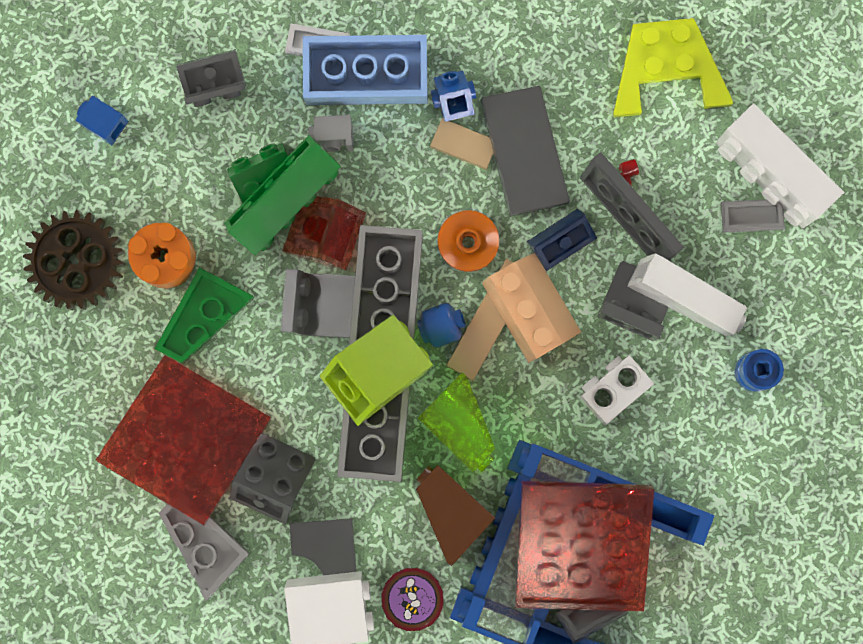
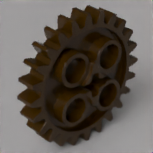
M79 210L75 211L72 218L67 211H63L62 220L51 215L52 224L50 226L40 222L43 229L41 234L35 231L31 232L37 240L35 243L26 242L25 244L32 249V253L23 255V258L31 261V264L25 266L23 270L33 273L27 279V282L30 284L38 283L34 293L40 295L45 292L43 301L50 303L55 298V307L61 308L66 303V308L71 311L74 310L77 302L80 309L86 310L88 300L91 304L97 306V296L100 295L108 299L109 296L106 289L108 287L117 289L112 280L113 278H123V275L116 270L117 267L126 266V263L117 258L123 255L125 250L115 248L122 240L118 236L111 237L115 229L111 226L104 228L105 220L99 218L94 222L95 215L90 212L83 219V214ZM76 232V242L71 246H66V236L69 233ZM91 238L90 243L86 244V239ZM96 249H101V259L97 263H91L90 254ZM72 255L79 260L77 265L72 264L69 260ZM57 257L59 260L58 268L55 271L49 272L47 269L48 262L52 258ZM83 274V285L78 289H74L72 286L73 278L76 275ZM63 276L62 283H58V279Z

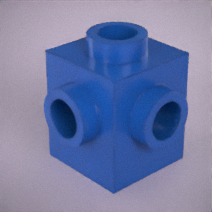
M463 70L458 72L449 71L441 76L434 77L436 89L430 91L434 108L440 107L445 122L475 115L472 99H476L475 87L472 80L467 81Z

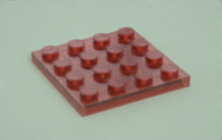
M164 355L95 461L205 526L233 482L244 460L270 423L271 417Z
M522 481L515 608L644 611L654 500L653 486Z

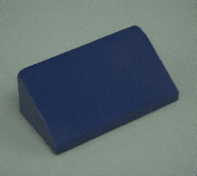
M576 209L526 242L537 255L544 269L548 271L596 240L597 236L585 214Z

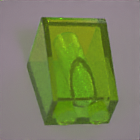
M462 372L418 417V420L471 472H474L476 469L483 472L495 459L491 455L495 450V446L469 380Z

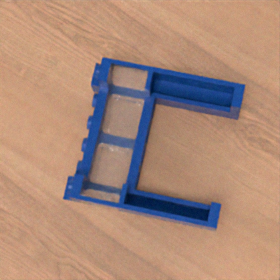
M519 439L507 466L508 470L516 472L518 475L516 479L510 477L504 495L509 496L505 508L498 507L492 523L497 526L494 537L487 536L481 554L486 555L482 568L479 566L475 567L469 582L475 586L473 590L463 586L460 587L450 619L462 623L464 628L504 644H574L562 626L547 621L546 617L590 502L704 546L715 515ZM586 637L575 644L605 643Z

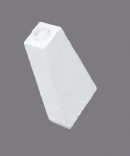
M656 253L640 259L627 286L724 336L734 335L735 332L739 333L746 322L744 313L747 307Z

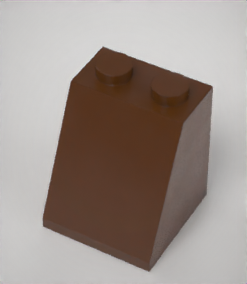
M437 465L434 470L428 466L416 479L420 483L416 490L447 563L452 566L495 517L440 466Z

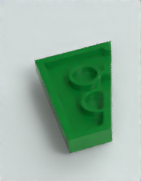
M199 267L154 349L182 364L186 363L255 297Z

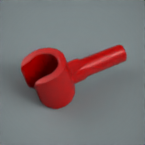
M632 159L619 165V171L622 172L620 174L631 186L630 177L639 175L636 160Z

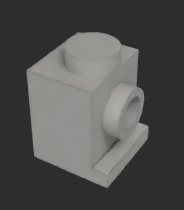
M351 115L313 117L314 126L309 127V135L327 152L339 151L341 146H346L347 151H354Z

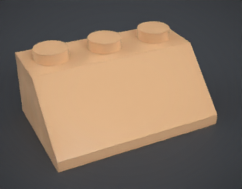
M535 253L515 261L482 282L528 363L581 333Z

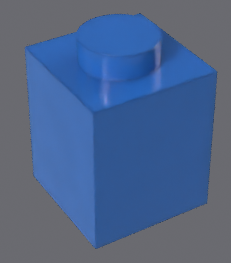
M93 95L89 101L86 100L80 105L77 111L78 117L75 119L83 128L111 146L129 122L123 114Z

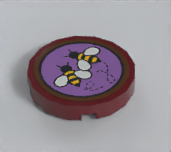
M418 567L404 568L394 573L385 583L381 594L382 609L386 618L395 627L405 631H420L431 626L440 616L444 605L443 590L439 581L430 572Z

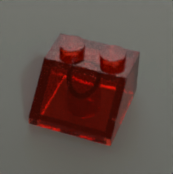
M316 196L309 206H303L295 214V220L291 224L282 251L331 268L347 270L359 235L360 225H363L366 212L340 199Z

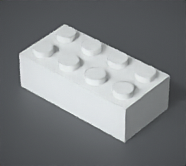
M754 103L716 142L720 146L718 151L721 156L729 162L734 160L742 168L740 169L741 175L750 183L756 182L763 189V197L772 205L779 202L785 211L784 217L795 227L799 225L803 229L817 220L845 193Z

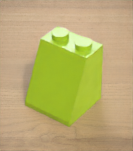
M393 314L335 355L319 377L357 426H359L422 377L433 364L430 362L429 355L425 349L418 346L412 339L407 326L403 322L398 321Z

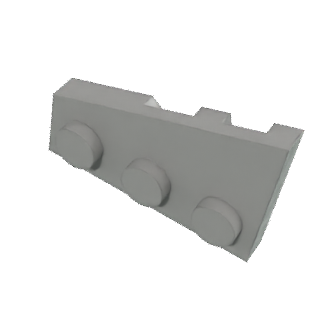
M179 490L159 512L176 547L179 548L191 575L194 576L201 589L200 592L205 601H207L247 558L250 552L183 490Z

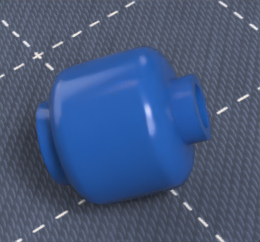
M443 303L426 309L421 314V320L417 322L424 343H430L435 348L458 341L462 336L461 328L466 327L461 310H454L449 303Z

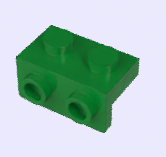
M282 143L266 145L259 150V154L249 159L247 156L241 157L232 162V167L227 169L242 203L288 157Z

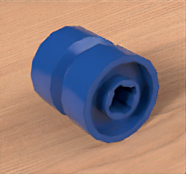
M759 349L740 357L735 365L734 373L737 382L742 388L747 391L758 392L776 386L783 377L784 367L782 360L776 353L767 349Z

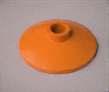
M472 210L457 212L447 218L439 230L438 248L440 254L447 264L457 270L465 272L480 270L489 265L498 252V230L492 220L480 212ZM471 237L474 240L473 247H464L462 244L463 239Z

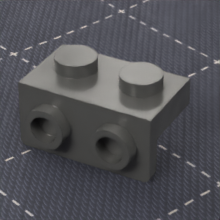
M236 49L176 65L185 94L184 100L186 105L193 103L194 107L204 106L212 102L211 98L223 95V99H231L240 96V91L245 90L246 84Z

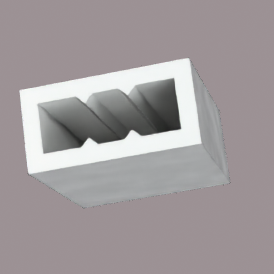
M362 571L287 579L284 591L291 644H354L368 642L369 631H374L373 612H367L366 600H371L369 580L363 581Z

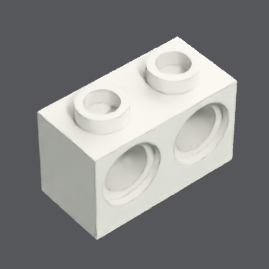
M630 355L623 360L620 356H617L605 367L608 371L605 376L600 380L594 376L581 387L585 392L580 396L581 400L603 425H607L654 384ZM621 370H628L633 374L634 381L630 387L623 386L619 382L618 375ZM598 390H605L609 393L610 403L607 407H601L595 402L594 397Z

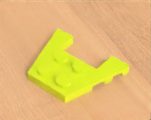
M694 18L633 24L613 117L641 115L639 84L700 78L704 109L733 105L731 95Z

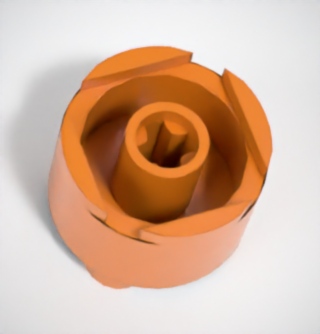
M170 223L149 224L140 229L130 239L128 244V259L132 270L140 279L157 288L169 289L183 284L190 277L196 263V251L193 243L181 230ZM162 250L167 252V254L164 255V262H161L157 259L160 257V251Z

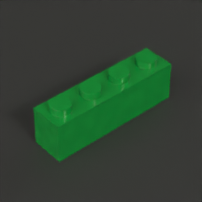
M308 135L224 223L228 233L254 256L260 251L267 250L273 243L274 236L281 229H286L293 223L296 217L295 214L303 206L307 207L315 200L316 192L324 184H330L337 177L338 170L341 168L340 164L315 139Z

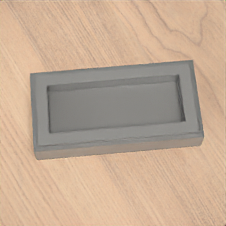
M767 199L721 202L723 233L785 229L784 209L779 202L775 205H772Z

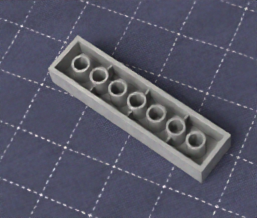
M360 225L349 345L393 314L398 321L403 322L407 326L410 336L414 340L423 230ZM410 386L359 426L343 408L337 477L402 482Z

